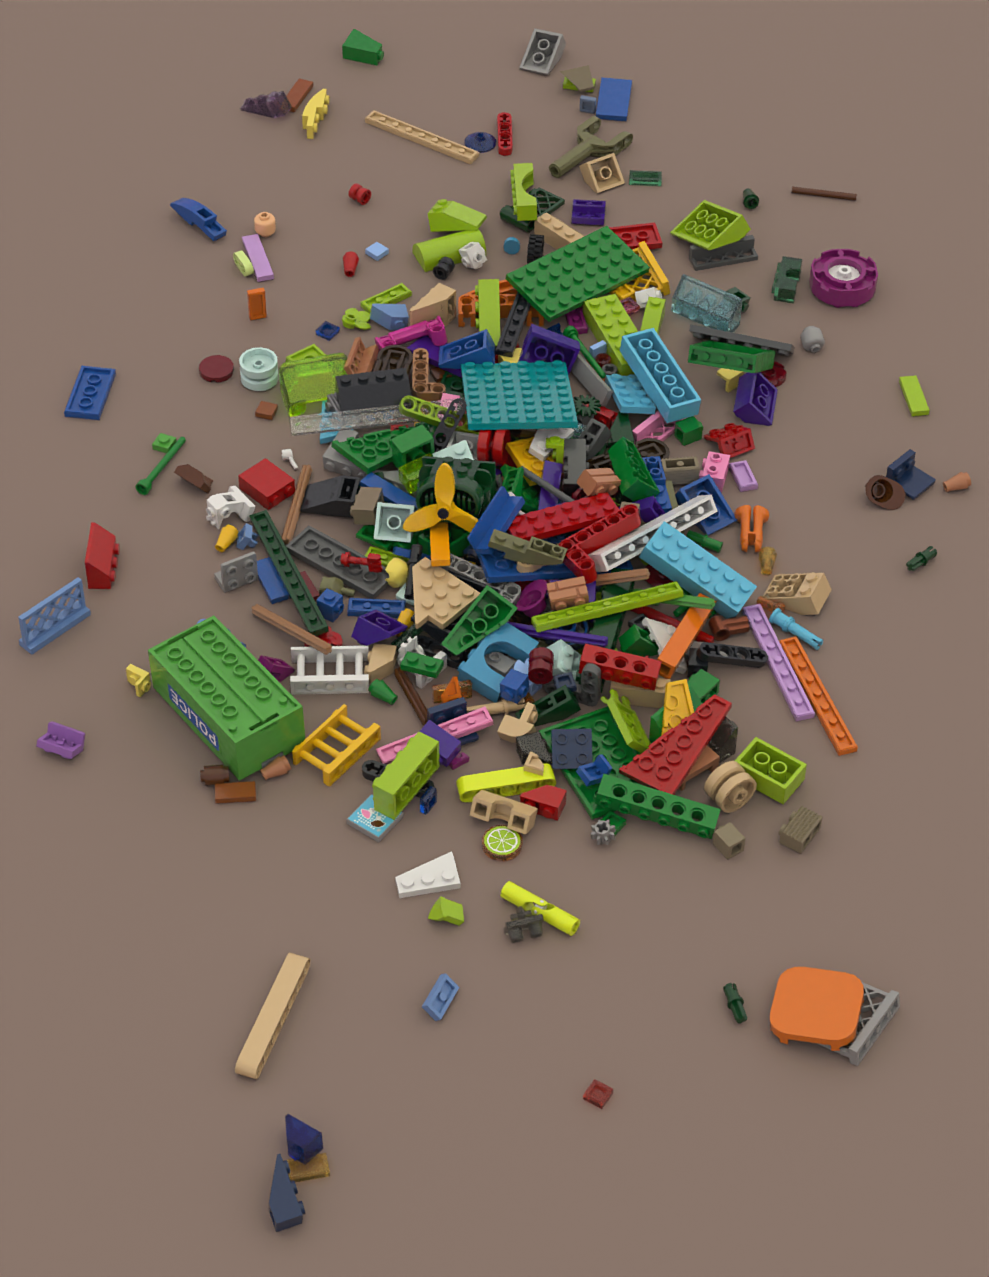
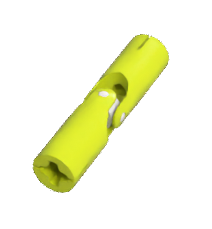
M508 881L503 886L500 894L501 898L539 917L570 936L574 935L579 928L580 919L546 902L511 881Z

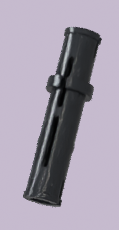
M418 544L411 546L410 559L407 562L409 568L404 598L408 600H414L412 567L422 557L423 546Z

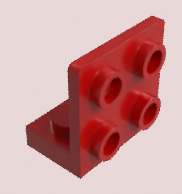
M728 423L724 425V428L712 429L708 434L704 435V439L718 442L720 453L730 455V458L755 449L751 428L743 427V425Z

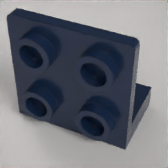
M909 449L887 467L886 477L902 485L905 495L914 500L932 486L936 479L914 466L916 452Z
M461 697L427 708V722L431 720L436 725L467 714L465 698ZM477 732L458 738V740L461 741L462 746L477 741L479 736Z
M551 729L553 769H578L579 766L592 763V729Z

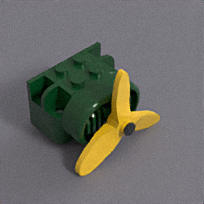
M423 456V466L419 470L415 500L418 510L406 518L403 529L408 532H416L432 527L438 522L455 523L464 530L471 532L478 522L477 518L482 516L496 494L495 462L477 461L469 458L453 459L452 457Z

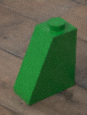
M356 29L351 31L342 45L343 59L377 66L384 57L382 44Z

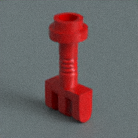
M350 552L342 553L340 563L344 567H349L350 564H361L368 566L369 572L380 573L383 571L379 554L369 553L367 558L353 557Z

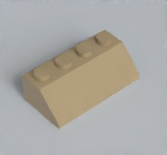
M547 212L539 216L537 220H534V234L544 235V242L556 250L584 237L583 234Z

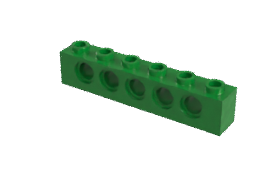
M604 773L595 800V804L603 808H611L622 814H631L642 820H650L662 826H670L681 832H689L701 838L709 839L713 837L721 810Z

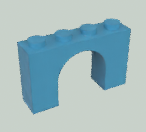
M506 623L480 640L477 644L478 647L470 651L467 657L468 660L466 662L462 661L457 669L459 671L458 680L492 702H498L501 698L500 683L505 677L492 670L487 665L484 657L492 652H502L525 663L526 659L529 658L530 651L537 648L539 642Z

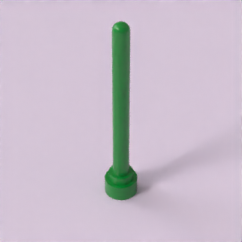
M574 326L566 327L563 335L579 341L580 352L595 372L604 379L606 373L580 341L576 328Z
M180 437L148 477L141 479L136 484L135 488L141 495L149 493L152 489V482L186 442L185 437Z

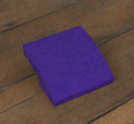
M573 199L571 224L604 225L606 201Z

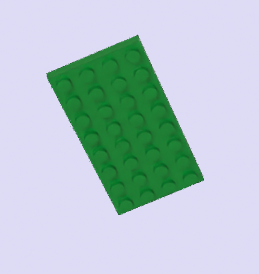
M605 226L506 274L505 279L548 322H551L582 306L584 301L598 298L648 273L650 267L608 226Z

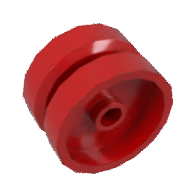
M510 429L496 431L480 430L477 443V460L493 461L495 466L501 467L507 464L509 453L505 447L506 443L511 442Z

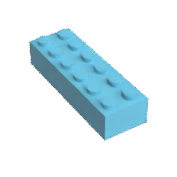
M651 328L622 336L621 354L666 423L698 415L701 398L655 329Z
M665 521L639 555V558L673 582H678L683 589L693 596H698L699 593H702L709 598H713L716 601L713 610L726 619L737 616L757 587Z

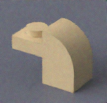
M527 702L520 719L505 714L497 731L499 737L517 744L532 739L537 732L534 726L538 718V711L535 705Z

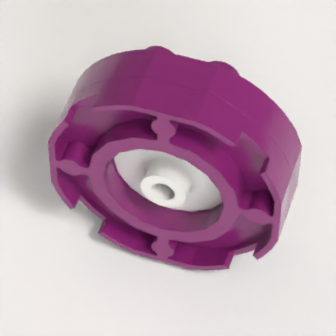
M831 249L821 253V257L817 260L814 258L811 264L809 279L811 292L819 300L836 308L844 306L858 307L869 301L876 292L878 280L876 263L870 257L866 259L859 256L860 252L853 249Z

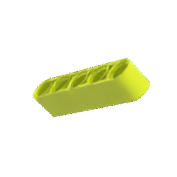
M545 763L543 776L524 771V767L461 776L457 779L456 785L460 800L466 803L472 802L473 797L481 790L503 797L514 796L545 785L555 787L556 779L552 766Z

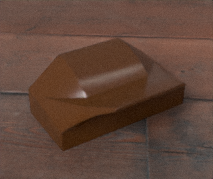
M189 464L177 466L174 473L206 493L210 492L213 480L203 475L199 470Z

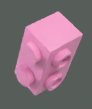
M709 451L707 458L703 459L702 469L704 470H700L699 479L710 474L716 486L722 492L729 469L730 455Z

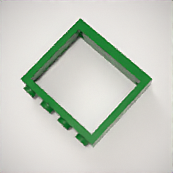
M709 340L690 345L688 363L758 373L773 368L775 351Z

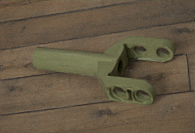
M592 116L577 127L578 145L551 163L549 171L552 176L559 178L589 156L603 157L612 153L616 156L632 143L633 134L623 131L606 143L594 135L598 132L601 119Z

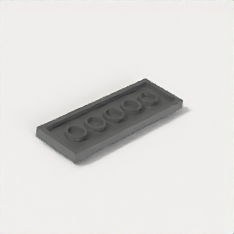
M690 324L689 331L698 339L705 340V337H709L711 341L722 342L724 340L729 344H743V346L774 350L783 356L794 354L795 347L792 344Z
M309 525L286 545L291 555L331 577L341 579L345 585L371 599H375L389 586L385 580L389 578V574L385 570L386 567L382 565L383 571L380 573L369 572L368 566L361 564H350L349 567H344L340 563L342 553L350 552L353 557H367Z

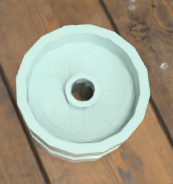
M259 347L242 353L239 363L241 383L244 387L253 391H265L277 384L279 380L277 356L273 351Z

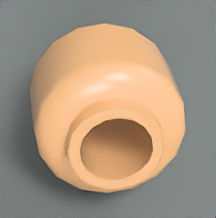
M261 212L254 218L255 232L261 237L271 236L276 230L275 217L268 212Z

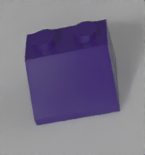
M373 610L358 617L351 637L356 639L359 644L366 646L407 630L408 626L378 610Z

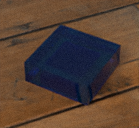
M327 321L316 329V335L328 341L340 332L338 326Z
M430 786L420 798L421 813L428 814L436 804V788Z

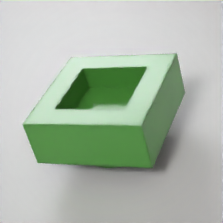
M160 433L152 443L153 450L167 453L176 443V437Z

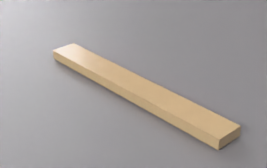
M375 110L365 118V123L470 165L479 157V152Z

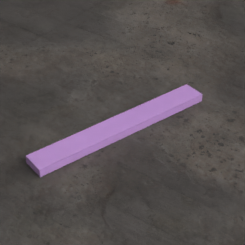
M761 604L742 607V613L748 618L749 627L759 648L768 655L767 664L795 721L814 718L815 712Z

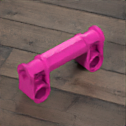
M436 316V319L430 321L425 320L389 332L386 336L374 338L379 351L386 346L401 345L424 336H429L432 343L436 346L444 345L448 341L445 326L440 316Z

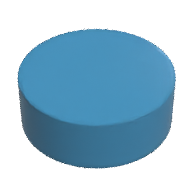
M514 237L507 238L504 241V251L508 254L518 253L520 241Z

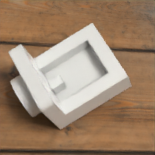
M655 287L635 292L638 309L646 308L649 297L662 299L661 291Z

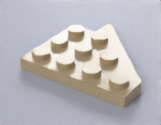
M424 557L412 567L415 628H420L429 620L443 630L469 609L480 592L440 566L432 567L431 560Z

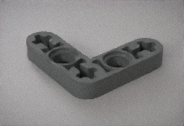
M588 663L584 666L581 673V685L576 684L577 691H574L573 694L576 696L578 703L596 706L601 696V669L595 664ZM553 680L544 686V690L548 694L556 690Z

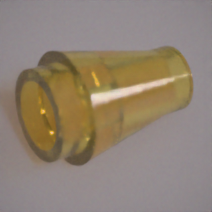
M763 547L758 554L761 573L763 575H771L777 553L772 547Z

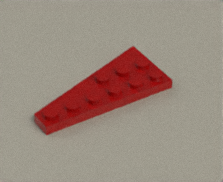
M714 694L696 708V711L689 717L683 718L681 723L675 728L669 729L650 744L649 748L643 753L637 754L629 764L623 765L619 769V773L646 787L675 795L731 709L732 703Z

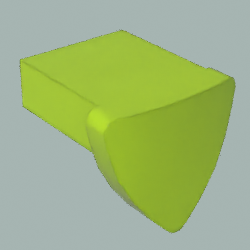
M440 896L433 905L428 918L434 921L444 920L460 926L464 922L463 906Z

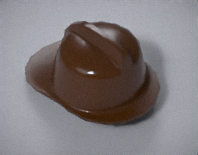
M873 476L865 485L868 499L880 507L894 510L901 507L905 501L906 495L902 485L885 476Z

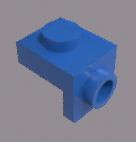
M601 754L597 756L595 762L579 766L576 772L586 786L601 783L603 773L609 775L612 767Z

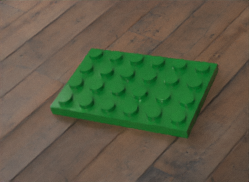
M608 706L539 730V737L552 756L551 729H592V763L595 762L598 755L602 754L612 767L610 776L640 784L619 773V769L623 765L626 766L637 754L640 755L641 753L626 744ZM560 769L592 820L606 815L609 811H617L595 804L600 783L586 786L577 774V769Z

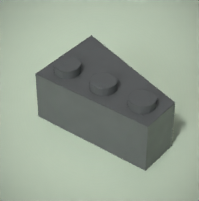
M564 438L563 493L568 496H572V493L580 488L577 480L585 469H589V462H586V456H589V445H586V439Z

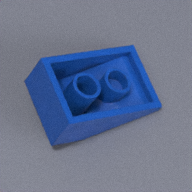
M485 329L440 346L438 365L440 368L461 369V364L467 362H474L475 364L492 362L495 364L496 345L488 330Z
M710 474L680 488L675 494L679 506L697 496L712 495L718 512L695 524L705 535L709 536L737 521L733 511Z

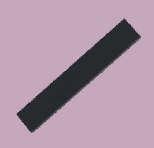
M519 292L516 294L496 347V355L513 357L529 314L531 304Z

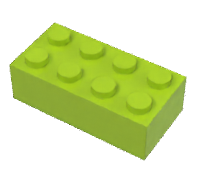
M418 732L409 739L407 746L397 753L394 761L391 764L389 763L381 776L373 781L374 810L393 820L397 818L440 767L439 741L421 732Z

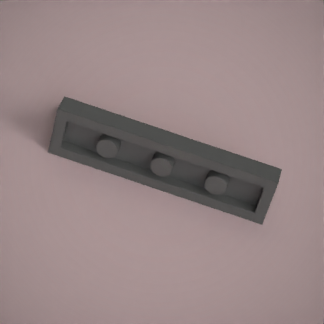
M748 235L739 241L712 250L691 245L689 260L695 271L758 260V255L754 249L755 238L753 235ZM698 261L705 262L703 264H697Z

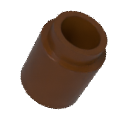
M223 764L204 766V770H200L201 782H205V786L229 782L228 766H223Z

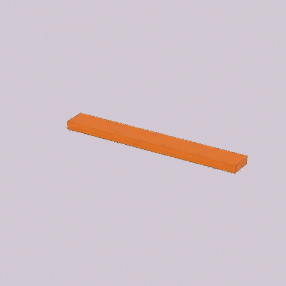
M797 636L779 640L837 754L841 756L857 752V744Z

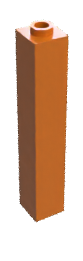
M702 593L698 594V597L709 598ZM689 608L657 659L662 661L660 676L671 679L711 615L712 610Z

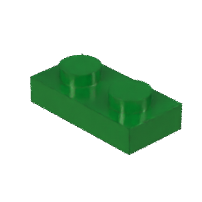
M407 651L400 663L401 670L436 679L444 666V661L441 659Z

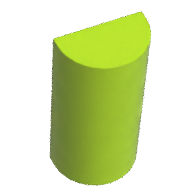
M479 229L464 230L415 243L412 253L423 270L428 272L433 270L442 257H449L454 261V264L462 263V257L458 250L470 242L480 243L485 253L486 245Z

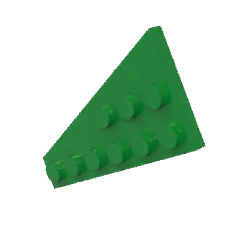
M418 422L415 426L408 428L404 425L394 431L386 429L367 433L362 438L354 439V437H349L347 441L343 442L335 440L332 441L331 447L369 474L393 461L391 439L422 424L433 436L437 426ZM438 433L435 438L443 436L444 434Z

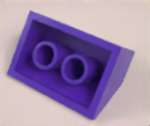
M531 324L524 339L518 361L535 363L536 361L553 362L560 360L566 362L569 376L579 354L580 343L574 339Z
M747 372L739 377L733 412L744 423L772 425L778 389L760 372Z

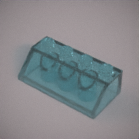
M685 274L682 275L672 297V312L712 329L732 333L740 325L742 298Z

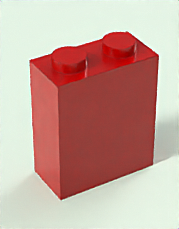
M266 458L238 475L239 489L267 510L277 506L295 492V479Z

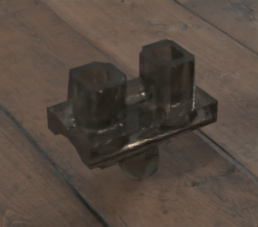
M519 906L516 907V913L510 915L511 921L506 922L505 928H503L505 935L509 934L512 943L522 941L524 939L522 930L529 929L531 938H537L543 934V915L532 916L531 910L523 911V908Z

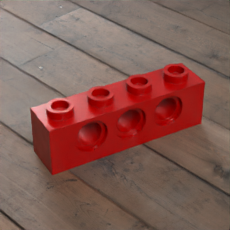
M585 643L578 673L581 674L584 666L591 663L601 669V679L655 691L662 661Z

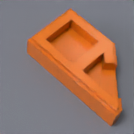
M457 676L452 677L442 693V704L462 697Z

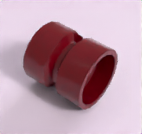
M538 647L530 651L528 675L531 682L547 684L553 679L554 654L550 649Z

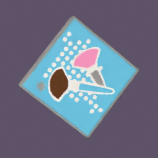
M371 794L346 819V822L363 834L380 842L404 817V812H401L395 820L374 810L373 794Z

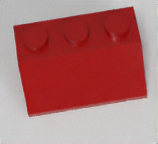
M91 522L85 557L88 589H111L112 582H115L116 579L114 568L118 566L116 555L120 553V545L116 544L115 535L95 522Z

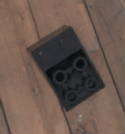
M341 475L307 485L300 512L353 518L350 515V509L355 503V495L359 493L361 488L359 486L360 477Z

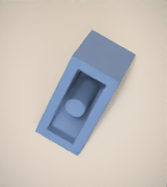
M372 304L371 320L388 330H399L407 327L409 317L406 304Z

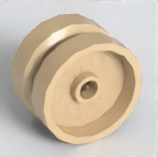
M729 761L720 765L710 774L704 785V791L716 802L723 812L730 813L740 809L751 799L756 790L757 783L748 773H745V770L738 762Z

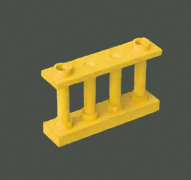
M343 704L303 742L294 747L292 751L293 764L298 765L303 759L323 771V783L330 787L381 739L380 726L373 723L369 728L365 729L347 717V705ZM341 724H344L360 734V736L356 740H351L336 729ZM330 735L348 747L344 751L339 752L323 741ZM317 747L335 759L331 763L326 764L310 753Z

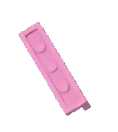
M656 411L655 414L632 430L634 444L646 438H654L663 442L675 432V423L683 419L670 422L674 423L672 427H664L665 424L669 423H666L660 412ZM655 432H663L661 436H653Z

